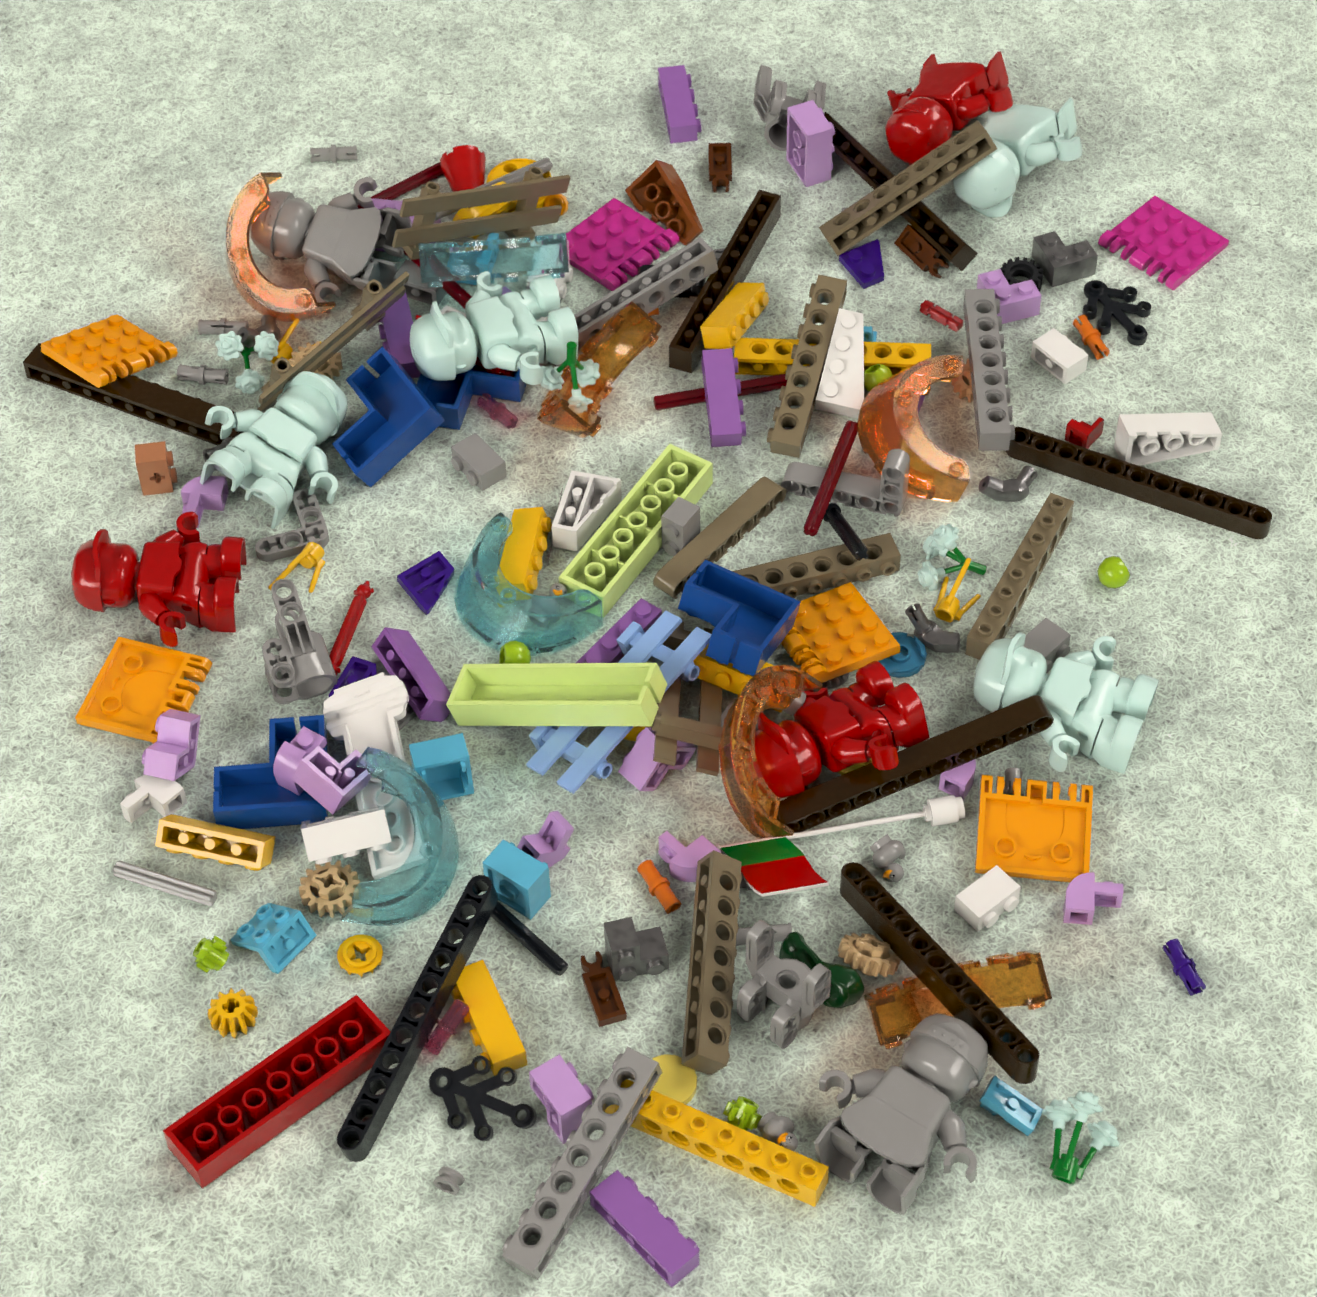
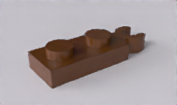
M708 143L709 181H712V191L716 192L718 186L725 187V192H729L730 181H732L731 143Z
M909 224L894 242L921 270L925 272L929 270V273L934 277H942L938 273L939 266L947 269L949 267L946 261L938 259L941 253Z
M597 951L595 952L596 962L588 963L585 956H581V968L586 972L582 974L583 984L598 1026L602 1027L626 1020L627 1013L610 966L602 968V955Z

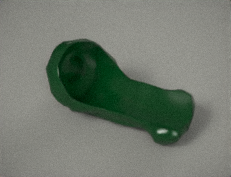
M791 932L782 942L779 953L780 959H796L806 964L811 970L817 964H822L831 971L830 997L823 1002L825 1006L844 1008L856 1004L862 997L865 987L855 969L822 961L807 945L803 935L798 932Z

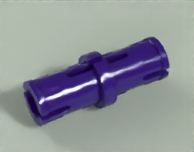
M1172 939L1166 942L1162 949L1173 965V972L1176 976L1179 975L1189 995L1192 996L1203 992L1202 990L1206 989V985L1195 969V962L1192 958L1189 959L1180 941Z

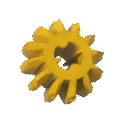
M230 988L228 994H223L219 991V999H211V1008L207 1012L212 1029L214 1031L219 1030L222 1037L231 1032V1036L235 1039L237 1031L247 1035V1026L255 1027V1018L258 1017L254 998L251 995L246 996V992L243 989L235 993Z

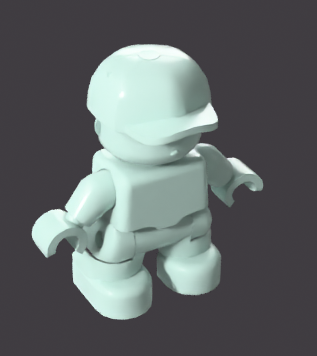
M1069 98L1058 113L1045 107L1015 104L1001 112L989 110L987 124L984 128L997 147V150L953 179L956 195L961 200L971 205L973 209L987 217H1002L1006 215L1012 207V195L1016 191V183L1019 176H1027L1036 166H1042L1057 158L1061 161H1072L1082 155L1080 137H1073L1077 131L1073 98ZM961 130L953 131L954 136L961 132Z
M488 271L482 272L477 277V292L465 305L466 317L456 311L441 314L437 301H433L430 313L418 318L411 325L410 348L415 365L423 376L435 381L455 380L457 374L467 372L473 368L478 356L481 364L486 369L500 368L515 372L520 369V378L523 382L530 385H538L543 380V369L540 366H545L548 361L555 365L562 364L567 359L568 342L573 341L577 344L576 359L578 357L577 323L569 307L560 308L558 288L551 275L534 278L530 282L529 289L520 292L512 291L502 295V285L497 284L494 287H490L491 274ZM541 317H548L547 321L536 322Z
M302 371L285 384L282 393L277 397L275 408H269L265 412L249 409L234 412L233 415V412L225 406L212 407L207 413L205 424L209 426L213 423L223 424L220 431L221 440L230 436L232 428L243 433L232 439L226 448L215 451L203 465L200 483L203 485L215 470L224 474L232 480V492H235L240 486L247 491L245 495L246 501L254 495L275 507L271 524L272 529H275L287 514L293 499L297 480L305 468L311 479L308 495H313L317 488L324 489L328 492L326 500L332 504L337 492L338 481L332 474L328 473L327 456L316 445L326 441L329 436H335L340 430L347 412L346 395L329 377L310 371Z
M1017 633L1013 639L1003 638L995 640L987 647L976 667L973 684L974 697L980 705L991 712H995L1034 695L1041 696L1054 719L1048 729L1039 732L1046 743L1051 746L1049 763L1054 770L1058 772L1066 770L1068 758L1067 754L1063 752L1075 756L1079 750L1088 759H1095L1101 767L1125 773L1136 738L1140 733L1149 706L1153 702L1159 680L1144 674H1139L1135 680L1128 677L1120 678V675L1111 671L1114 659L1109 655L1116 646V640L1113 637L1102 636L1096 639L1092 651H1079L1057 658L1050 674H1046L1047 661L1045 657L1037 651L1024 647L1026 637L1024 633Z

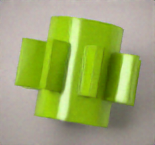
M214 936L212 940L207 938L200 940L193 951V956L196 957L195 962H197L196 967L206 973L210 969L220 970L229 957V953L225 951L227 949L225 946L226 942L217 936Z
M739 1096L737 1101H728L722 1113L728 1116L727 1123L746 1131L748 1129H756L762 1118L757 1113L759 1105L742 1096Z

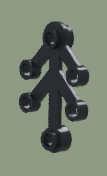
M1098 280L1087 282L1084 286V294L1088 298V302L1083 307L1082 315H1086L1088 320L1095 319L1098 310L1096 305L1099 301L1104 306L1101 319L1097 321L1096 329L1101 335L1110 333V321L1113 315L1127 330V340L1130 344L1135 346L1145 344L1147 340L1145 328L1141 325H1135L1124 313L1137 314L1140 317H1148L1150 315L1151 304L1149 302L1141 301L1137 305L1128 304L1136 300L1137 289L1131 286L1125 287L1123 290L1108 288L1105 283ZM1110 297L1123 299L1128 303L1113 301Z
M484 1056L475 1057L471 1064L456 1071L446 1067L438 1068L429 1078V1087L432 1093L438 1097H443L449 1114L447 1118L449 1127L454 1130H461L467 1125V1118L460 1112L455 1094L466 1099L475 1124L474 1136L480 1141L490 1140L494 1133L493 1128L487 1123L481 1105L511 1117L512 1123L521 1129L532 1127L536 1122L537 1115L531 1106L527 1104L514 1106L486 1094L504 1085L512 1086L515 1084L517 1073L512 1068L503 1067L499 1070L498 1075L470 1087L460 1083L476 1074L485 1075L490 1071L491 1063ZM484 1060L486 1063L485 1068L478 1071V1062ZM510 1071L512 1073L511 1080L504 1082V1073ZM442 1077L447 1078V1084L444 1087L439 1086V1080ZM521 1110H525L527 1113L526 1118L519 1121L518 1113ZM461 1116V1124L454 1126V1117ZM482 1127H487L488 1134L485 1137L479 1136V1131Z

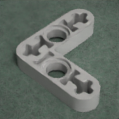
M302 488L293 494L294 508L301 528L260 539L255 545L258 559L269 562L300 554L308 542H315L321 547H325L328 544V530L315 493L308 495V489ZM306 498L309 507H304L301 499ZM308 516L317 517L313 522L305 521V518ZM319 534L321 538L316 539L314 535ZM295 540L299 542L295 547L286 546L289 541ZM269 547L271 551L266 552L264 548Z

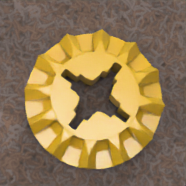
M363 934L351 936L343 941L338 948L337 959L339 965L349 975L355 973L362 977L364 973H373L377 966H381L383 949L379 941L372 936ZM354 949L361 954L366 953V961H362L359 958L355 959Z

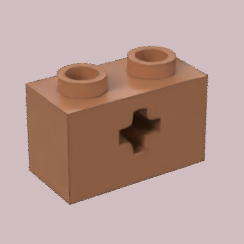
M166 442L135 445V462L143 496L173 492V483H178L176 468H171V466H174L172 451H167Z

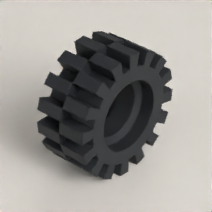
M1015 257V261L1009 259L1007 263L1004 262L1002 264L1001 271L1009 285L1023 282L1013 278L1023 276L1028 278V280L1032 279L1040 292L1043 281V269H1040L1041 265L1039 263L1035 264V261L1032 259L1028 262L1026 257H1023V260Z

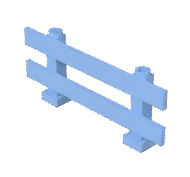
M665 610L646 632H644L640 624L633 621L616 639L624 654V657L618 663H646L647 660L651 663H657L667 682L666 692L678 677L688 682L689 680L694 681L699 676L700 668L694 664L693 660L709 644L712 634L696 627L675 651L664 646L665 640L683 622L680 617ZM537 726L529 737L538 751L526 765L543 776L560 757L571 762L572 765L558 779L557 784L574 794L590 775L598 779H606L610 776L613 767L607 762L606 757L634 726H606L588 747L575 741L588 726H560L559 728L557 726Z

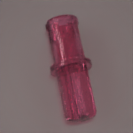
M488 393L482 394L487 400L481 396L478 398L477 405L489 413L492 420H498L508 429L516 427L518 418L506 409L504 403L497 402Z
M456 999L443 1018L436 1021L438 1025L427 1039L424 1047L433 1054L439 1055L451 1035H456V1028L469 1011V1006L462 1000Z

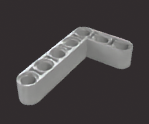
M901 449L890 450L881 472V480L842 472L830 503L837 504L839 502L844 503V506L858 509L867 508L871 512L885 515L890 513L894 514V517L899 516L908 493L910 456ZM791 462L788 464L781 486L786 489L787 493L789 491L796 493L795 495L816 497L827 468Z

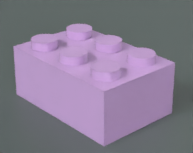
M813 100L787 108L786 159L805 187L831 180V171L833 170L832 153H834L833 136L835 135V129L833 124L825 118L823 110L818 108Z

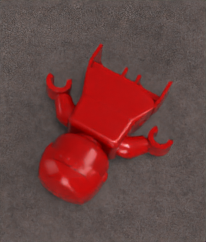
M1001 51L994 55L987 67L973 62L937 64L935 54H931L923 63V69L920 70L919 83L913 91L911 88H908L905 93L896 94L894 90H888L887 95L893 113L887 120L885 132L893 156L912 165L949 140L953 131L963 129L971 119L987 112L988 107L992 112H1001L1009 109L1013 105V98L1008 87L1009 80Z
M186 512L181 514L176 521L177 531L173 529L157 536L152 542L144 544L141 561H139L138 554L131 545L111 543L108 531L100 529L97 531L94 539L83 543L74 556L71 572L73 593L79 604L87 609L98 612H105L107 607H128L133 603L137 595L139 610L142 615L159 626L161 641L170 647H175L178 644L177 633L174 628L182 630L186 627V622L198 628L206 627L212 632H236L234 598L235 593L240 591L241 565H247L245 538L227 536L223 538L221 544L208 545L200 542V534L196 530L199 525L198 515L194 512Z
M875 660L857 670L856 683L848 688L834 690L830 695L827 688H821L819 691L813 692L812 684L808 680L802 681L798 689L806 693V700L803 706L795 712L794 721L783 720L776 724L768 719L763 712L758 713V730L747 739L743 760L747 774L759 792L767 798L782 799L804 792L805 786L818 779L822 770V764L830 771L836 773L854 764L869 762L871 758L874 768L878 770H891L898 766L899 758L897 751L899 746L908 748L929 739L930 736L924 708L916 691L905 682L894 687L885 667Z

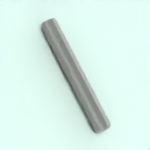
M117 861L113 867L115 877L204 905L213 906L217 899V893L213 889L124 861Z

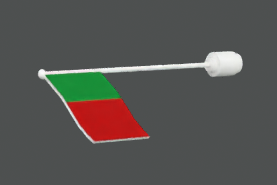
M950 795L927 799V805L923 806L922 812L726 845H719L717 843L715 847L724 855L741 861V875L747 885L756 894L765 897L829 886V882L814 871L802 851L789 839L924 817L925 822L930 821L932 827L957 823L959 819L965 818V808L961 796L955 797Z

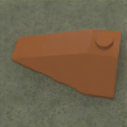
M656 160L625 190L639 211H647L652 215V221L655 223L660 221L666 226V229L674 231L678 235L679 241L685 246L704 231L684 183L672 164Z

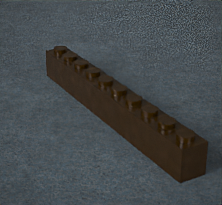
M827 112L824 113L825 118L833 124L835 129V135L833 136L834 152L874 190L895 176ZM922 200L900 214L959 270L963 271L978 254Z
M763 190L757 192L717 262L719 270L709 276L669 345L670 368L691 374L702 356V350H705L700 326L738 282H744L781 216V195Z
M38 343L23 361L27 378L217 446L223 441L220 438L223 424L213 423L211 426L205 424L209 409L220 405H214L200 398L188 396L180 391L171 390L157 383L140 379L135 375H127L124 378L116 376L117 380L98 388L42 353L41 343ZM232 428V432L228 437L235 438L243 432L235 431V428Z

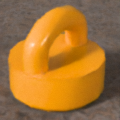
M562 194L549 195L544 201V207L560 205L562 207L560 216L568 210V201Z

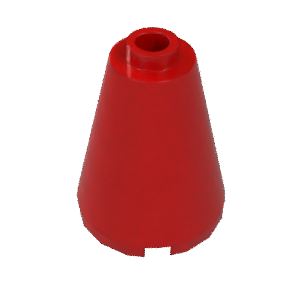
M472 145L456 146L452 148L453 152L449 154L445 152L442 155L440 167L452 192L474 189L484 184L486 157L483 151L480 152L478 150V147Z

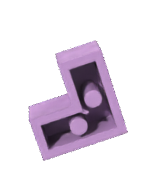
M1001 269L978 274L977 289H994L995 299L1000 300V312L997 313V316L1002 317V324L1039 315L1041 294L1032 279L1009 285Z
M169 709L157 718L155 730L158 732L157 742L147 747L142 755L144 775L175 781L194 768L201 715Z
M645 727L638 734L637 742L632 750L623 758V764L618 772L639 791H654L669 769L682 770L687 765L697 747L691 743L677 740L675 766L653 761L655 731H652L651 727Z
M317 746L300 761L292 780L333 815L366 787L377 767L358 750L353 751L342 762L338 763L320 746Z
M559 1054L529 1071L532 1090L546 1108L548 1124L561 1142L565 1144L570 1133L573 1130H578L582 1123V1114L589 1104L592 1105L594 1096L586 1084L582 1085L579 1082L574 1066L570 1062L566 1063Z

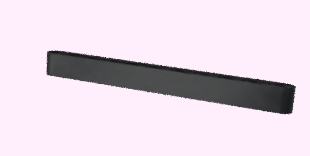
M477 875L471 878L464 889L337 1135V1144L345 1157L350 1161L359 1162L366 1159L498 902V895L493 883L485 875ZM483 891H487V892L484 893L483 895H479V893H481V892H483ZM474 915V917H472L471 919H466L467 917ZM462 939L459 943L453 944L456 940ZM449 963L447 967L441 968L444 964ZM437 988L434 992L428 993L431 989ZM424 1013L420 1018H415L418 1014ZM411 1038L409 1042L402 1044L405 1039ZM399 1063L395 1068L389 1069L391 1065ZM380 1089H385L383 1093L375 1095ZM372 1115L368 1120L362 1121L365 1116ZM358 1140V1143L355 1146L349 1147V1145L353 1141Z

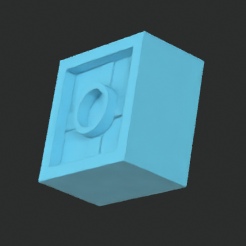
M463 733L409 744L413 776L420 805L474 794L470 758Z
M503 839L482 862L484 875L492 881L498 895V900L531 920L551 897L548 864L540 862L515 847L514 843H509Z

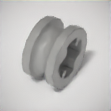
M441 1167L439 1170L440 1176L434 1179V1185L439 1190L457 1195L460 1190L459 1186L465 1181L464 1177L452 1168Z

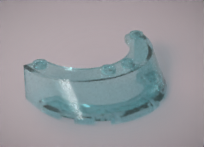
M567 233L535 236V241L531 242L528 237L467 241L463 243L464 247H458V242L418 243L421 282L428 283V288L443 287L442 282L477 280L478 275L485 271L491 274L490 284H494V279L504 278V283L518 282V277L550 274L553 279L565 278L564 273L569 272Z
M500 512L485 525L459 574L454 595L458 617L466 630L474 638L498 651L499 649L501 650V647L506 642L519 641L528 647L531 656H536L538 653L551 651L555 653L567 649L584 640L603 626L602 601L589 590L581 589L559 596H538L526 593L513 586L505 578L499 566L500 550L504 542L512 534V522Z
M367 747L357 760L356 767L366 768L371 776L382 781L381 792L391 794L405 801L413 820L414 840L408 858L398 870L384 878L358 884L353 892L352 904L342 914L341 921L373 926H391L402 924L405 921L423 915L445 895L457 869L459 842L453 818L443 800L432 787L400 758L383 750Z

